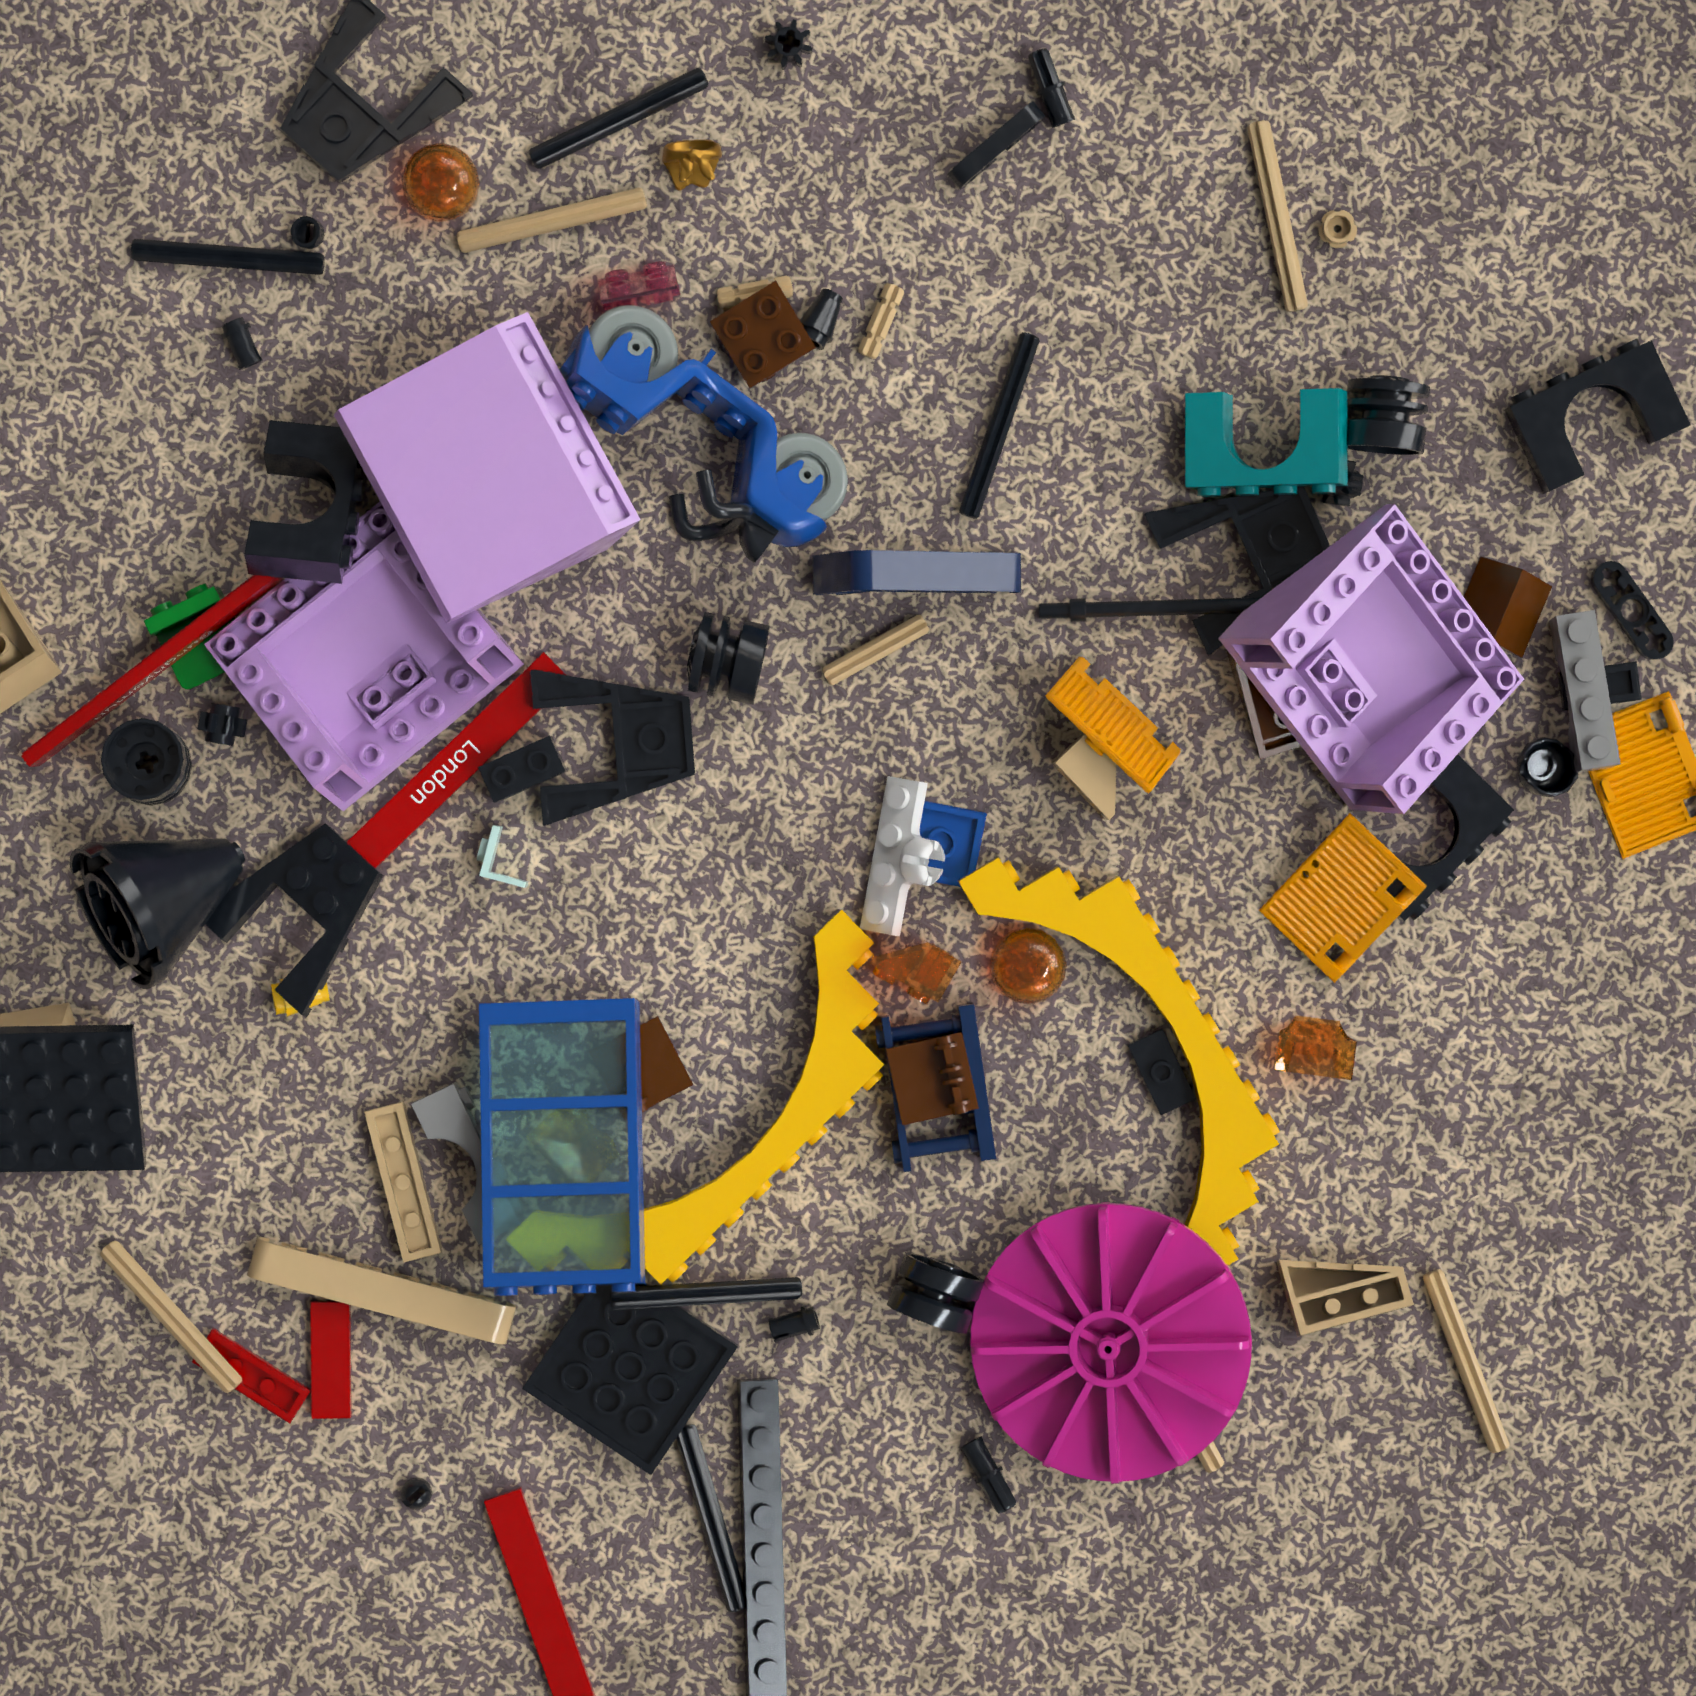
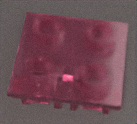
M663 261L646 264L643 266L642 271L628 273L626 269L613 270L606 273L605 278L598 279L601 305L603 304L604 310L631 305V298H633L635 306H639L637 297L645 296L647 306L651 305L649 298L651 294L653 295L654 304L673 301V296L680 295L674 264L666 266V262Z

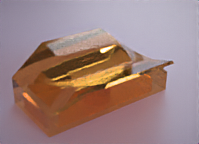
M1295 1015L1288 1027L1278 1032L1273 1069L1352 1080L1357 1041L1347 1036L1340 1021Z

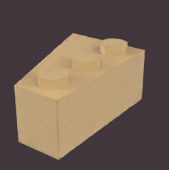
M1280 1259L1276 1262L1297 1337L1414 1305L1404 1268L1400 1266Z

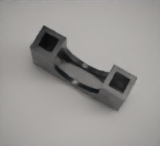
M1637 338L1616 348L1619 354L1617 357L1605 362L1603 355L1582 364L1581 367L1584 372L1572 378L1569 377L1568 372H1564L1547 380L1548 389L1538 394H1534L1533 389L1530 388L1511 397L1513 405L1504 411L1543 494L1585 475L1565 431V415L1568 406L1573 398L1582 390L1601 387L1613 390L1624 397L1631 406L1648 444H1652L1691 425L1652 340L1640 345Z
M270 420L263 452L267 474L304 477L320 481L331 489L335 498L330 508L322 516L311 522L284 524L251 520L244 552L247 572L251 575L342 584L344 569H351L353 562V546L349 545L350 535L356 536L359 528V512H355L356 502H363L365 479L361 478L362 467L340 427Z
M1458 754L1430 784V787L1446 802L1452 812L1454 819L1452 842L1446 852L1431 863L1420 866L1404 863L1427 887L1397 917L1401 921H1406L1408 917L1413 921L1417 919L1430 905L1426 899L1436 889L1441 893L1448 888L1457 878L1453 872L1463 862L1467 865L1471 864L1483 852L1484 848L1480 844L1490 834L1497 837L1511 823L1508 816L1514 809ZM1396 878L1386 890L1395 898L1404 889L1405 885Z

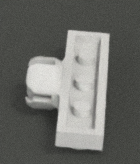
M887 776L860 929L900 936L910 886L912 884L931 886L943 873V869L928 866L929 859L945 862L942 846L935 840L922 838L919 831L928 783Z

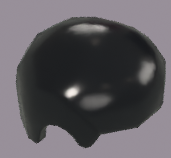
M1542 737L1531 741L1525 745L1517 758L1519 780L1534 795L1556 797L1568 792L1578 779L1579 773L1576 772L1574 766V753L1557 739Z

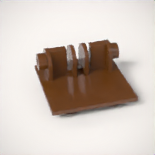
M777 281L772 282L710 321L749 388L754 387L760 382H766L774 377L776 372L816 348Z
M657 1016L641 1024L642 1112H644L648 1108L694 1084L659 1017ZM626 1033L589 1051L611 1095H627ZM618 1107L624 1120H627V1107Z
M962 1032L886 1049L902 1125L979 1109Z

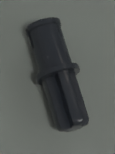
M1042 48L1030 53L1028 59L1040 89L1036 94L1037 96L1041 95L1051 127L1055 128L1075 120L1063 87L1066 83L1065 81L1060 82L1049 51L1046 48Z
M980 1436L963 1445L960 1449L964 1452L977 1476L974 1480L976 1484L980 1483L995 1511L998 1514L1004 1513L1016 1505V1499L1000 1472L1003 1470L1002 1466L997 1467L983 1441L984 1439Z

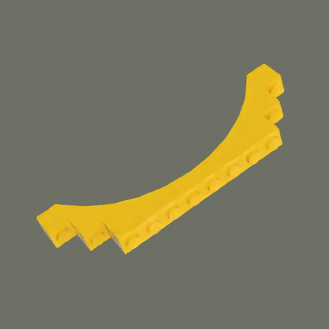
M999 857L958 880L978 915L1033 922L1075 937L1110 958L1144 989L1170 1024L1188 1062L1200 1114V1164L1195 1196L1184 1225L1202 1237L1227 1265L1237 1261L1238 1257L1234 1250L1240 1246L1228 1226L1221 1230L1219 1225L1259 1202L1254 1192L1260 1189L1248 1169L1241 1172L1239 1168L1279 1145L1274 1135L1280 1131L1268 1112L1262 1115L1254 1103L1260 1097L1249 1079L1242 1082L1236 1073L1235 1068L1240 1066L1230 1047L1226 1046L1222 1049L1215 1035L1220 1033V1030L1209 1012L1202 1015L1195 1002L1200 997L1189 979L1182 982L1175 968L1179 967L1180 963L1169 945L1162 949L1155 935L1160 933V930L1149 912L1144 915L1141 914L1135 903L1141 898L1131 881L1127 879L1122 882L1119 876H1115L1078 899L1075 892L1080 890V887L1069 869L1062 873L1061 869L1057 866L1022 888L1017 889L1014 884L1020 880L1017 872L1009 860L1002 863Z
M843 910L835 914L813 936L818 980L814 1035L801 1076L779 1117L748 1153L717 1178L677 1199L644 1208L645 1269L660 1284L667 1278L671 1283L675 1282L689 1267L685 1261L695 1251L701 1256L717 1240L712 1234L722 1224L727 1228L732 1226L744 1213L740 1207L750 1197L757 1201L772 1186L768 1179L778 1169L785 1173L798 1161L800 1156L796 1151L805 1142H808L811 1146L814 1145L828 1131L824 1124L834 1114L840 1119L856 1103L851 1097L861 1087L868 1091L883 1077L879 1070L884 1064L852 1032L856 1026L864 1030L879 1015L874 1010L879 1003L847 971L851 966L858 970L873 955L869 948L874 942ZM535 1209L506 1240L537 1272H540L545 1267L552 1271L567 1256L563 1251L566 1246L591 1270L621 1269L628 1262L624 1255L627 1252L630 1253L629 1212L587 1216Z

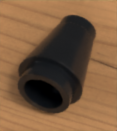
M829 289L821 290L820 294L800 319L816 346L815 349L823 350L826 343L832 342L843 300L838 293Z

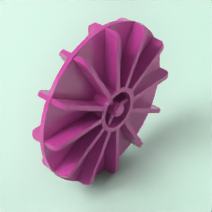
M1102 1202L1069 1208L1042 1219L1022 1232L1005 1248L986 1275L979 1299L975 1303L971 1323L970 1347L976 1380L994 1421L999 1423L1016 1444L1031 1456L1043 1462V1466L1047 1468L1052 1467L1079 1478L1108 1481L1111 1484L1153 1477L1184 1465L1202 1452L1216 1439L1235 1413L1246 1387L1252 1358V1334L1247 1306L1240 1287L1228 1265L1202 1237L1180 1223L1178 1219L1144 1207L1121 1203Z

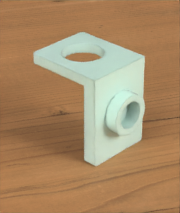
M493 825L489 839L482 838L478 850L477 861L483 862L479 876L526 888L528 881L491 872L503 828L499 825Z

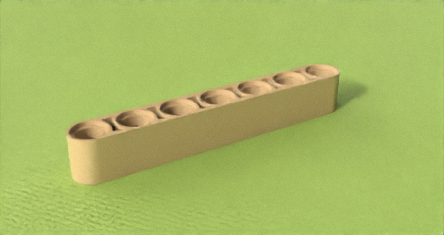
M257 1237L247 1276L250 1278L487 1342L507 1344L516 1310V1305L506 1302V1305L494 1303V1298L472 1292H469L468 1295L456 1292L457 1288L434 1282L431 1285L419 1283L420 1279L397 1272H394V1275L382 1273V1268L359 1262L356 1265L344 1263V1258L319 1252V1255L307 1253V1248L284 1242L281 1245L269 1243V1238Z

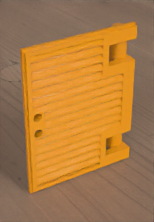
M1079 656L1045 695L1046 698L1087 736L1085 742L1097 754L1102 756L1105 753L1149 794L1181 753V749L1173 741L1165 748L1153 737L1158 727L1106 678L1097 684L1085 672L1090 663L1083 656Z
M1669 691L1612 713L1621 764L1612 768L1588 771L1622 859L1696 830V816L1690 818L1683 801L1696 796V757L1683 727L1684 722L1677 704L1672 699ZM1662 709L1668 727L1656 731L1649 713Z
M1349 813L1259 911L1335 983L1421 894L1427 885ZM1398 878L1405 887L1394 898L1386 889ZM1337 943L1344 952L1333 962L1325 953Z

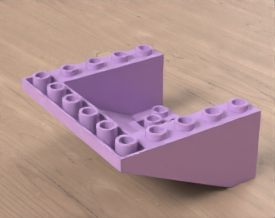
M528 312L495 325L338 409L334 414L446 624L606 551L641 520Z
M381 502L377 503L359 518L357 535H350L349 545L353 546V562L351 569H344L342 584L285 578L204 644L312 787L342 811H345L524 665L480 609L446 624Z
M1395 504L1384 505L1244 610L1218 638L1350 810L1405 814L1524 680Z

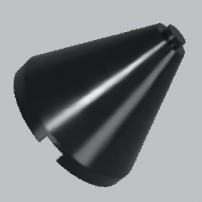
M225 838L88 842L71 852L70 872L74 874L81 871L84 885L76 888L75 891L91 928L108 956L119 970L129 965L138 974L131 978L133 984L142 989H150L167 978L243 872L242 864L245 863V856L236 842L230 843Z

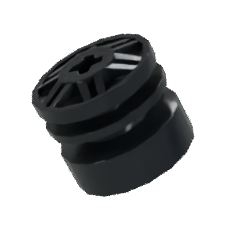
M1373 375L1367 378L1348 380L1347 391L1364 395V398L1347 399L1349 408L1363 412L1362 418L1348 420V449L1393 455H1421L1424 453L1426 427L1409 422V416L1422 415L1428 412L1427 405L1411 402V399L1428 398L1430 386L1416 383L1403 377Z
M704 612L703 619L694 632L687 663L688 691L698 693L703 676L710 678L707 695L714 696L720 680L728 682V700L753 705L770 626L745 620L737 637L730 635V617L724 616L720 632H714L712 628L715 614Z
M146 718L126 721L111 732L103 745L101 754L103 775L114 790L135 803L149 806L167 803L180 795L189 782L192 770L190 750L178 734L159 721ZM146 755L158 759V762L153 765L154 772L152 773L140 768L145 763L144 756Z

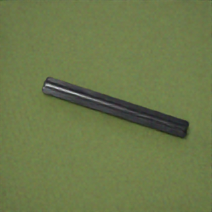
M701 68L689 71L531 148L529 155L537 169L552 164L708 87V80Z
M134 239L131 244V258L135 261L315 275L323 274L325 267L324 255L317 252Z
M1022 332L1019 335L959 512L966 517L977 519L982 510L1040 342L1039 338L1033 334Z
M798 1277L636 1286L635 1292H612L611 1289L610 1305L613 1310L793 1300L799 1299L802 1296V1282Z
M694 1424L685 1425L677 1436L676 1441L726 1609L729 1612H737L745 1609L743 1582L697 1427Z

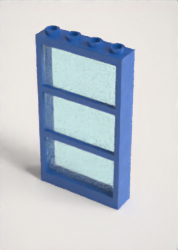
M635 998L479 1004L483 1287L494 1289V1296L518 1295V1288L533 1287V1295L557 1294V1287L572 1286V1293L575 1294L596 1293V1285H612V1292H635V1284H645L640 1002Z

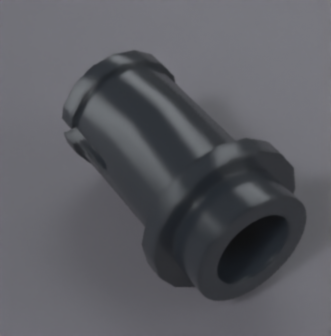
M243 317L221 326L224 331L221 334L222 339L227 338L239 365V370L246 369L263 361L248 330L251 328L250 323H245Z
M805 1305L801 1306L800 1311L768 1319L775 1343L804 1333H808L811 1336L814 1335V1330L820 1329L815 1308H807Z

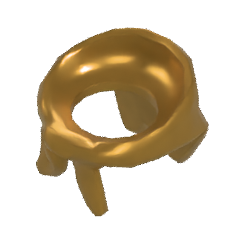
M683 140L665 145L662 162L668 169L676 189L681 191L689 184L706 188L710 181L715 179L714 171L719 159L722 157L721 146L712 140Z

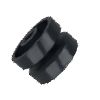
M905 1252L898 1272L905 1280L919 1287L908 1284L894 1285L887 1306L901 1314L929 1325L966 1334L973 1313L968 1307L953 1299L965 1302L978 1301L985 1281L946 1261Z

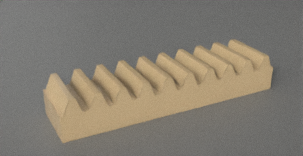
M404 1101L365 1111L403 1263L441 1253L442 1244L438 1236L434 1213L430 1205V1198L427 1193L426 1182L423 1178V1171L419 1162V1155L415 1147V1140Z

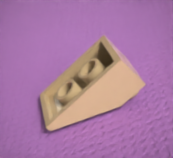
M0 579L1 714L61 674L62 671Z

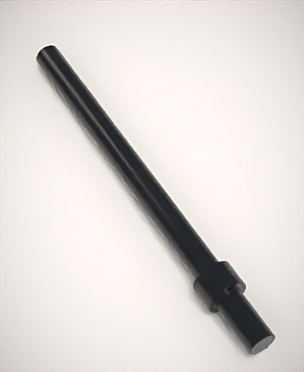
M1262 597L1086 602V598L1070 599V603H1039V619L1070 618L1071 622H1086V618L1236 614L1242 613Z

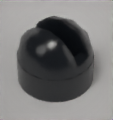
M303 216L292 224L291 238L296 245L305 249H313L323 242L325 232L318 220L309 216ZM310 224L314 225L313 239L311 242L308 243L310 237Z
M412 1478L402 1487L401 1500L406 1507L412 1510L423 1509L432 1498V1488L426 1480ZM421 1486L425 1492L413 1503H410L407 1498L414 1494Z

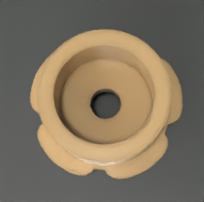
M1332 210L1322 217V225L1318 229L1319 236L1323 242H1328L1331 247L1343 248L1347 245L1348 241L1351 242L1356 237L1357 226L1354 224V218L1349 212L1345 210L1338 212ZM1336 225L1341 227V231L1338 233L1334 231Z

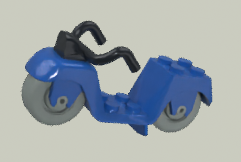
M635 305L618 306L606 311L597 318L590 328H588V325H585L575 336L567 351L566 360L559 368L581 410L586 409L597 417L596 422L607 432L612 434L617 432L620 435H624L668 399L678 394L683 398L682 402L688 409L697 414H705L715 422L714 426L720 433L730 438L734 436L739 440L730 503H720L717 500L711 470L696 472L703 508L709 515L724 520L707 525L692 526L688 520L684 494L669 496L673 524L679 535L686 540L699 542L728 535L739 528L740 545L746 557L755 563L770 543L781 547H798L813 541L827 528L824 521L839 509L847 492V470L838 451L826 440L808 433H792L777 439V428L771 414L707 367V364L716 354L713 349H710L699 361L695 359L685 360L677 366L678 347L675 336L669 325L655 312Z

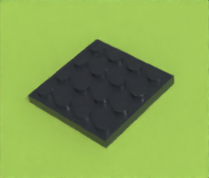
M134 1024L0 1027V1172L145 1170L146 1149Z
M645 1282V1284H635V1287L650 1285ZM596 1285V1293L585 1294L522 1389L649 1475H652L738 1348V1344L682 1306L613 1310L610 1305L612 1285Z

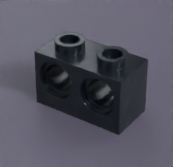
M550 735L478 767L494 803H498L568 772L556 743Z

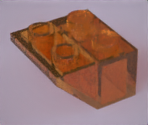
M927 940L875 953L869 960L870 964L875 966L872 971L875 976L891 985L898 979L909 986L906 990L907 994L926 1005L930 999L936 1002L940 1001L962 962L959 958Z

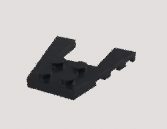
M350 0L343 15L339 17L332 30L333 33L323 52L317 58L305 85L303 84L280 127L281 132L339 184L441 119L473 96V93L443 67L399 116L390 123L335 73L386 18L385 14L370 0Z
M1297 487V494L1278 495L1274 494V490L1259 492V495L1229 497L1151 511L1144 514L1160 549L1228 518H1232L1263 587L1242 598L1263 597L1330 547L1304 487ZM1241 613L1204 614L1192 620L1207 655L1212 654L1223 645L1218 638Z
M530 670L533 709L611 703L618 780L540 786L543 826L695 775L689 696L540 670Z
M325 823L229 890L205 925L222 941L228 943L276 887L279 886L326 930L315 945L275 988V991L302 1016L307 1017L312 1010L309 1007L318 990L323 989L330 976L328 972L339 951L342 953L349 941L347 936L357 919H361L384 875L333 828Z

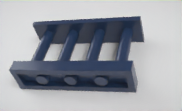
M974 1003L958 1005L959 1013L951 1014V1019L891 1027L889 1015L881 1016L882 1025L875 1026L878 1049L892 1048L894 1042L962 1032L979 1109L966 1112V1114L974 1115L975 1129L968 1130L969 1134L907 1143L905 1125H902L888 1062L899 1140L891 1141L895 1164L902 1163L904 1172L911 1171L910 1158L971 1149V1153L979 1152L981 1161L996 1159Z

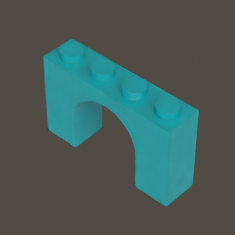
M1340 388L1300 389V436L1297 446L1284 462L1268 469H1254L1240 458L1233 441V395L1225 392L1185 393V487L1197 490V496L1214 497L1221 496V489H1235V495L1252 496L1259 495V488H1274V494L1291 495L1297 494V487H1312V493L1329 494L1336 493V486H1348L1347 391Z

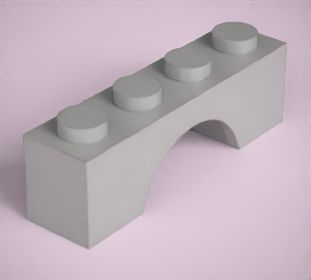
M1595 610L1555 616L1549 620L1555 660L1560 667L1567 694L1569 710L1568 740L1570 750L1574 753L1575 770L1580 773L1620 765Z
M456 1081L414 1101L411 1105L428 1139L452 1141L464 1148L474 1162L477 1173L476 1188L470 1201L464 1206L462 1211L479 1245L483 1243L481 1122L477 1124L470 1111L476 1106L468 1088L465 1086L460 1089ZM500 1156L493 1159L494 1186H505L504 1180L509 1178L508 1171ZM520 1197L494 1198V1237L522 1224L521 1214L526 1213Z

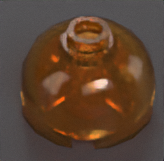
M445 143L425 145L414 152L405 164L401 180L404 197L411 208L423 218L436 222L454 220L467 213L477 200L480 188L478 170L470 156L457 146Z
M1024 927L1011 930L999 939L991 952L989 968L992 982L1002 995L1015 1003L1031 1005L1044 1002L1057 993L1065 980L1067 962L1064 950L1055 937L1042 929Z

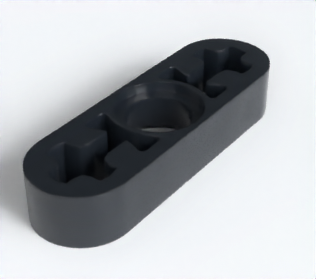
M1032 101L960 161L947 175L960 190L963 189L993 164L1001 152L1005 149L1008 151L1045 119V114Z
M1607 561L1596 566L1591 574L1592 587L1640 655L1649 660L1666 657L1673 648L1674 640L1672 633L1626 568L1615 561ZM1604 569L1609 573L1613 571L1618 573L1619 577L1616 578L1615 582L1621 591L1627 585L1632 591L1618 598L1615 604L1610 597L1618 595L1612 586L1603 587L1600 583L1604 579V574L1602 573ZM1629 599L1638 601L1642 607V615L1635 622H1629L1622 616V605ZM1651 618L1654 624L1647 626L1652 635L1661 634L1664 640L1660 643L1662 650L1660 652L1656 649L1648 650L1645 646L1649 642L1648 636L1644 631H1640L1636 636L1633 628L1644 625Z

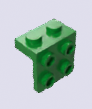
M205 583L185 593L187 599L176 605H173L172 601H167L150 610L152 617L144 620L150 635L157 636L162 646L223 599L225 596L221 588L215 586L208 588ZM235 617L171 665L182 688L191 690L226 673L204 644L234 621Z

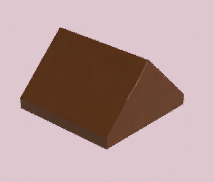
M1480 557L1464 598L1502 650L1523 658L1552 586L1521 568Z

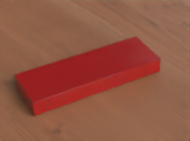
M311 1301L312 1419L351 1418V1305L338 1301Z
M213 1328L206 1339L242 1377L241 1383L235 1390L290 1424L308 1397L311 1389ZM194 1359L191 1361L192 1363L202 1368Z

